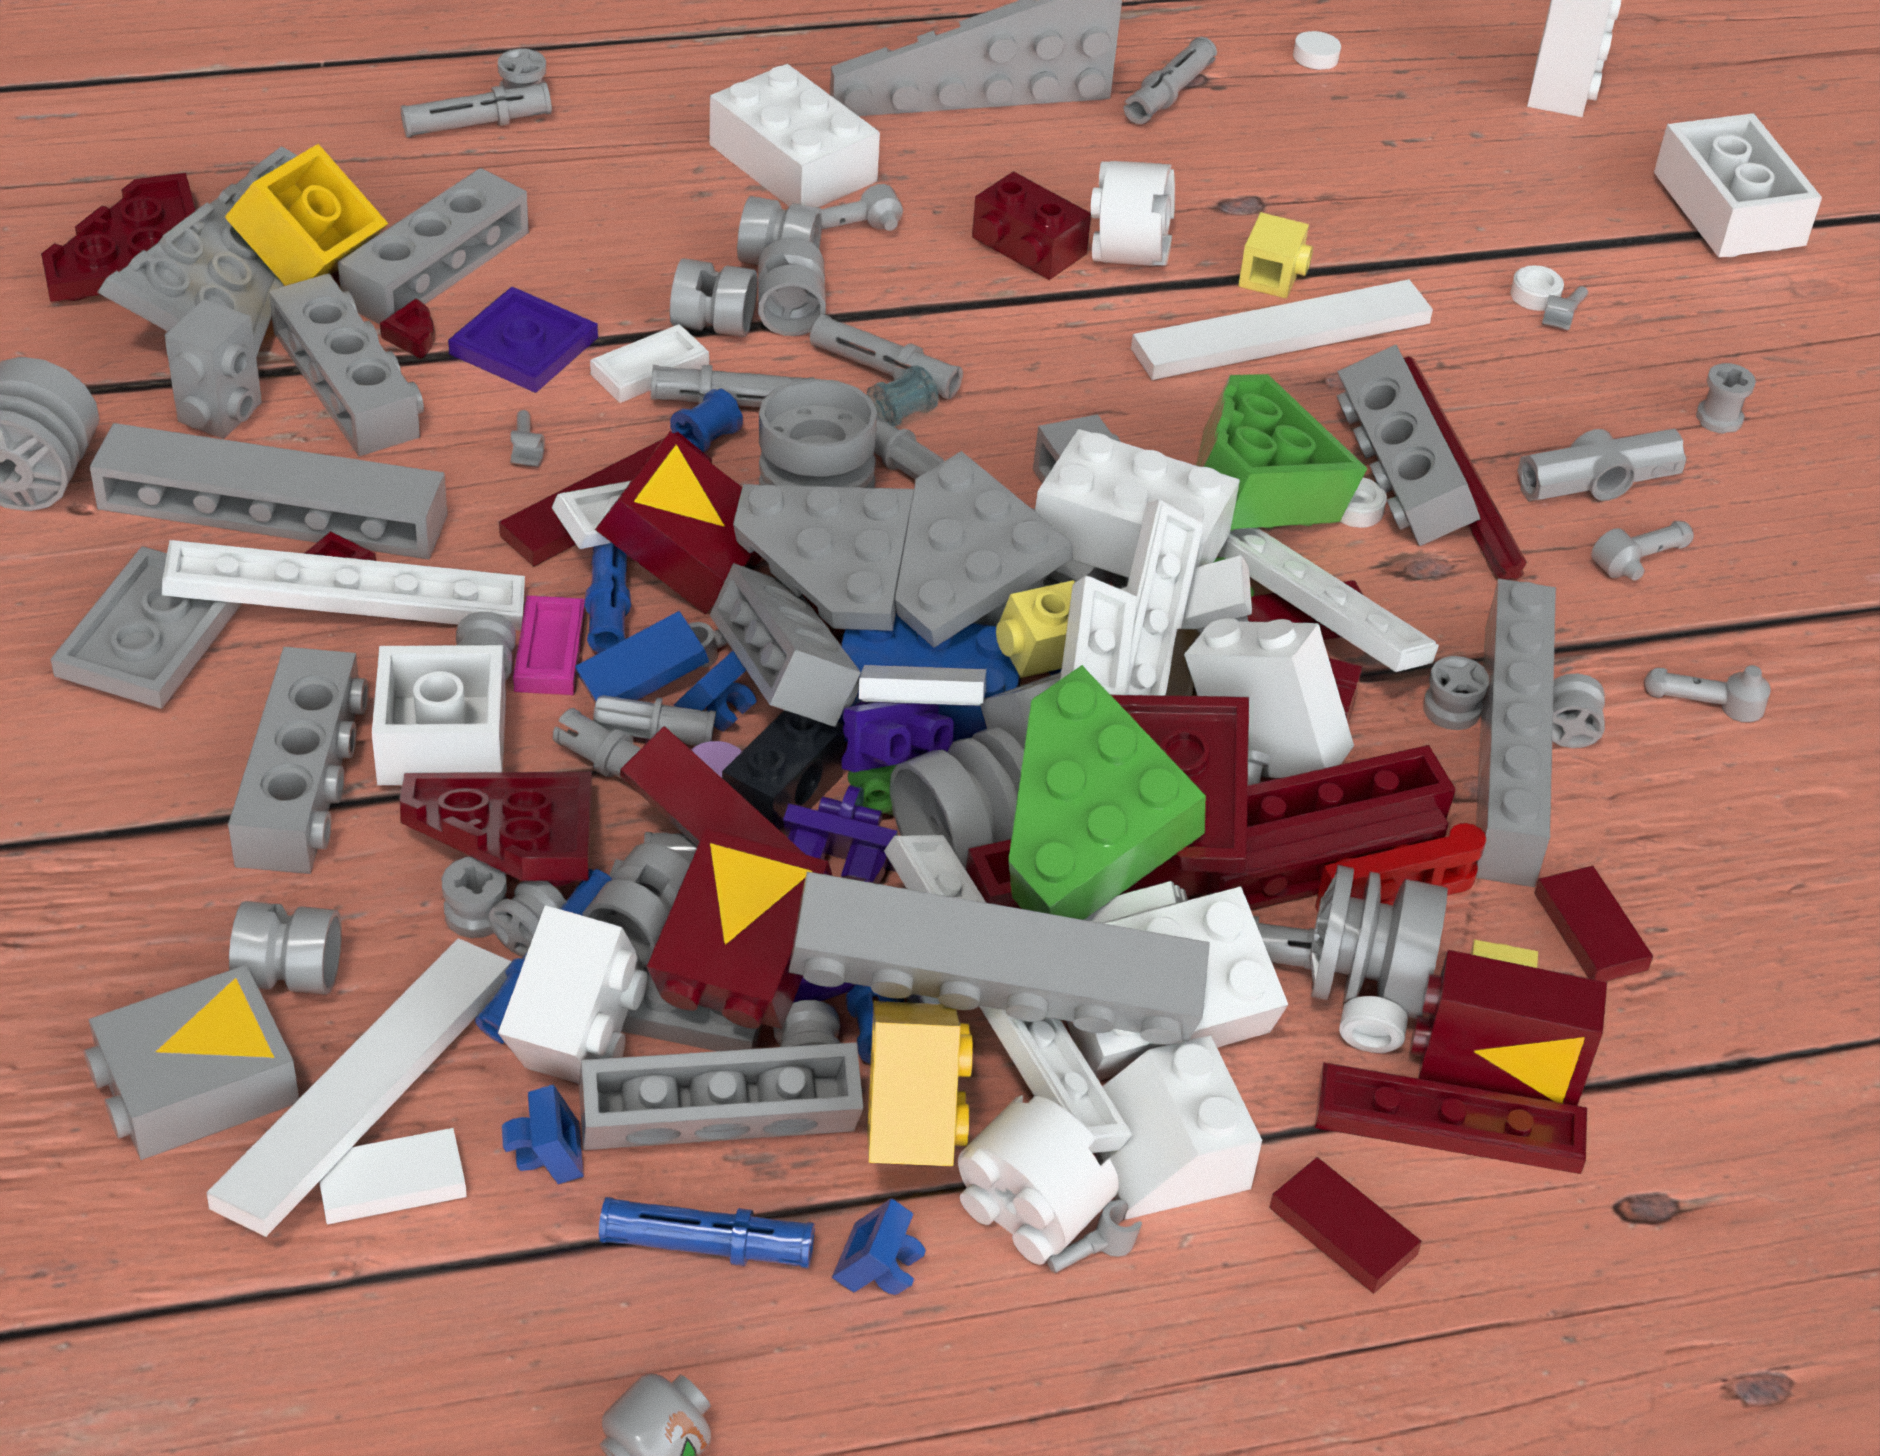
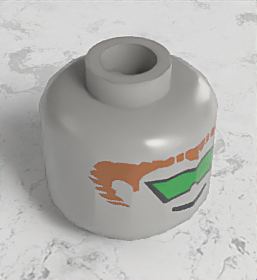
M644 1374L602 1416V1428L606 1438L600 1443V1447L606 1456H699L711 1442L710 1426L703 1417V1414L711 1407V1404L702 1392L681 1374L672 1383L657 1374Z

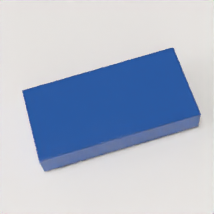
M678 611L581 662L575 668L582 683L596 703L598 697L602 695L639 700L708 663L709 659L704 647L681 612Z

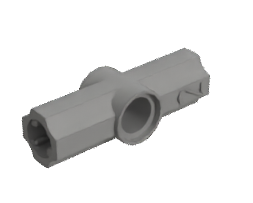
M1675 428L1613 439L1608 431L1594 429L1578 437L1569 448L1521 456L1517 471L1520 477L1521 491L1528 501L1589 490L1596 499L1609 501L1626 493L1634 482L1683 473L1687 459L1684 454L1683 439Z

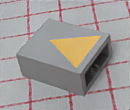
M247 965L89 1019L94 1047L83 1050L88 1070L97 1089L109 1086L113 1097L105 1099V1105L114 1132L118 1139L130 1135L140 1160L289 1107L299 1099L294 1061Z

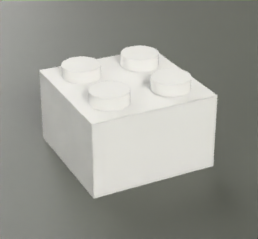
M503 645L379 646L372 725L377 785H402L404 773L503 772L506 710Z
M544 906L498 1032L525 1068L579 1084L581 1060L622 1058L626 1037L624 1034H621V1030L628 1010H637L640 1006L648 979L647 972L642 971L644 965L623 928Z

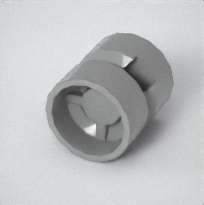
M754 196L748 197L744 205L738 232V260L742 263L758 265V258L763 249L773 241L783 238H800L811 242L819 249L823 219L821 208L792 203L787 210H784L777 200Z
M783 238L773 241L763 249L758 258V315L762 323L772 332L784 336H800L810 333L816 319L822 314L825 315L826 310L824 258L820 250L806 240Z
M682 258L677 266L671 291L670 322L672 326L680 324L684 328L702 330L707 324H712L716 333L746 337L751 327L756 304L758 283L756 270L726 265L720 272H717L711 262Z
M643 843L636 845L612 875V881H608L585 909L583 916L622 927L643 965L646 966L690 864L674 850L660 844Z
M253 901L242 902L237 910L231 933L229 971L247 965L258 988L271 989L278 980H284L288 989L292 992L329 994L336 979L341 951L342 925L339 911L336 909L301 906L291 916H288L282 904Z

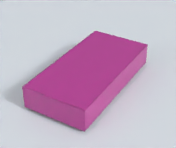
M547 596L526 597L513 675L514 692L574 695L577 676L575 666L579 662L585 620V599Z

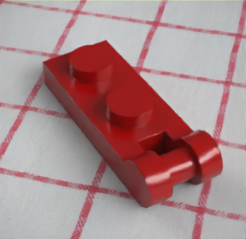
M1460 823L1453 826L1447 837L1413 845L1404 844L1388 851L1358 858H1344L1336 863L1324 865L1315 908L1318 912L1321 897L1324 896L1335 877L1337 865L1354 868L1350 897L1363 898L1369 871L1380 874V903L1393 905L1404 879L1447 887V896L1465 892L1471 889L1475 883L1478 873L1476 861L1483 855L1487 839L1485 833L1474 824Z

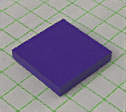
M511 286L448 339L449 355L537 393L598 339V324Z

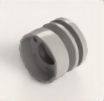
M17 357L0 362V506L8 509L33 511L48 508L62 498L69 481L75 473L78 462L83 458L100 421L97 403L85 384L66 369L43 359Z
M808 379L794 381L774 389L762 400L759 411V445L762 450L759 460V470L761 473L759 485L875 488L874 471L876 458L874 456V449L876 444L877 410L872 399L857 387L836 380Z
M988 728L975 733L972 738L953 742L947 752L944 750H933L897 764L891 773L890 797L893 815L900 835H944L965 870L969 848L1012 839L1024 755L1022 746L1011 734L1001 728Z
M1337 865L1335 877L1320 900L1314 937L1310 948L1309 960L1313 982L1311 997L1328 1000L1334 973L1337 972L1347 974L1343 997L1344 1004L1359 996L1366 978L1377 981V997L1385 998L1398 1004L1410 1018L1416 1019L1417 1015L1423 1016L1421 1012L1422 999L1428 974H1434L1445 917L1448 888L1404 879L1393 905L1380 903V874L1369 871L1363 898L1350 897L1354 868Z

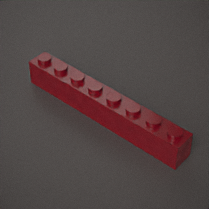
M1430 745L1248 785L1246 853L1438 808L1447 820L1456 789ZM1011 839L969 848L966 872L985 902L1022 909L1012 898L1008 861ZM1168 859L1119 895L1170 881L1174 883V886L1178 885L1180 889L1186 890L1187 897L1207 893L1210 872L1181 871Z

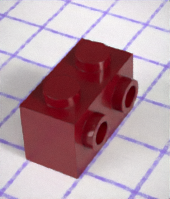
M1013 171L975 196L972 238L1040 276L1051 280L1087 255L1091 213Z

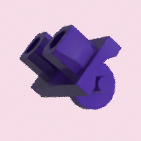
M861 701L856 706L844 708L843 715L845 722L843 733L848 739V745L842 757V769L855 773L899 764L933 750H944L947 752L953 743L954 722L952 718L938 714L939 704Z
M850 785L842 801L823 796L820 800L818 811L788 804L783 819L786 837L808 856L823 860L826 855L846 859L841 878L858 881L868 880L870 883L879 884L886 870L896 871L884 850L893 837L898 836L897 830L880 826L882 811L863 806L864 789L862 787Z

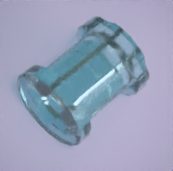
M919 365L907 368L903 372V377L887 384L879 382L867 390V395L872 399L877 415L894 427L902 423V418L917 411L927 413L934 410L939 400L938 390L933 378Z

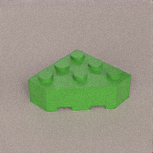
M1268 374L1229 376L1204 427L1196 466L1209 467L1221 474L1240 479L1230 531L1242 528H1274L1275 526L1289 525L1311 526L1313 524L1340 522L1368 469Z
M1083 665L1031 700L1008 860L1012 898L1022 909L1081 920L1088 918L1205 833L1206 795Z

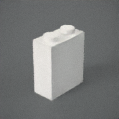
M1223 618L1211 621L1184 654L1198 696L1249 697L1248 749L1270 755L1269 765L1262 768L1261 777L1283 778L1341 765L1354 747L1318 623H1292L1286 619L1270 622H1238L1234 618Z

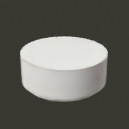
M1303 32L1296 37L1293 57L1299 64L1311 69H1330L1338 63L1341 43L1334 36L1324 32Z
M1537 265L1526 266L1514 274L1510 294L1513 300L1524 308L1545 311L1549 294L1561 297L1564 282L1560 275L1550 268Z
M1363 477L1340 522L1358 528L1377 524L1382 519L1387 501L1385 491L1380 489L1379 484Z
M1375 996L1356 997L1346 1002L1343 1007L1339 1032L1348 1044L1359 1050L1371 1053H1386L1399 1048L1404 1043L1408 1016L1402 1007L1388 999Z

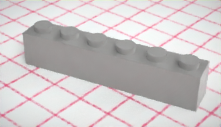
M117 423L112 424L90 465L98 510L316 543L331 531L370 551L428 560L432 555L448 516L444 472Z
M1498 579L1485 627L1483 667L1489 675V687L1482 699L1476 826L1483 830L1487 839L1483 855L1476 861L1478 866L1476 878L1535 887L1549 843L1556 587Z
M807 872L800 900L788 973L803 975L805 980L819 986L834 987L844 982L871 987L872 991L876 994L889 998H906L911 994L939 998L941 1004L953 1009L971 1010L978 1006L1006 1010L1010 1017L1022 1021L1035 1022L1048 1017L1071 1021L1076 1028L1086 1032L1106 1033L1113 1029L1140 1033L1144 1040L1151 1043L1170 1045L1180 1041L1189 1042L1203 1018L1210 942Z

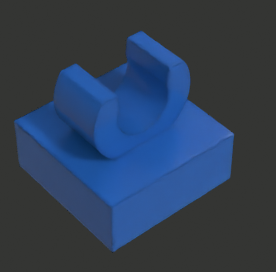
M731 651L673 705L675 707L700 711L707 707V712L716 711L714 727L724 732L738 719L729 710L726 701L732 703L741 714H744L757 700L754 693L747 686L733 683L746 669L735 652Z
M554 1084L528 1092L529 1117L514 1118L502 1125L503 1149L506 1152L516 1150V1163L519 1171L534 1170L544 1165L557 1184L584 1177L578 1119Z
M891 1198L856 1221L832 1278L853 1293L873 1280L882 1290L893 1295H897L912 1286L914 1278L900 1269L896 1258L903 1264L910 1266L924 1257L926 1249L921 1242L910 1235H905L914 1213Z

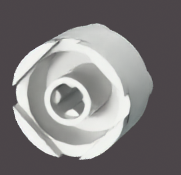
M1125 161L1101 162L1099 188H1093L1091 197V217L1100 219V231H1095L1093 236V261L1166 266L1172 242V235H1168L1170 219H1174L1175 175L1174 169H1171L1172 165Z
M1023 1095L1016 1097L962 1150L958 1157L959 1172L966 1186V1189L960 1194V1201L965 1210L981 1224L990 1225L995 1221L1013 1235V1242L1019 1252L1026 1259L1038 1265L1044 1264L1050 1256L1057 1255L1064 1250L1114 1198L1118 1192L1119 1181L1111 1160L1108 1158L1100 1166L1088 1149L1097 1140L1088 1128L1057 1103L1037 1095L1028 1103H1023Z

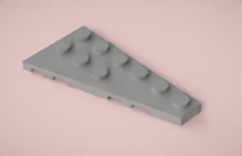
M1019 0L959 21V28L935 35L933 30L917 36L918 42L893 51L885 47L831 66L830 95L857 116L1110 99L1122 0Z
M282 146L253 167L246 177L235 185L232 183L225 188L217 199L210 204L207 202L164 234L161 240L147 252L143 250L132 259L127 267L120 272L115 271L107 277L97 293L163 328L167 332L203 299L250 315L257 356L272 317L269 290L283 287L284 284L226 220L225 216L254 181L298 155Z

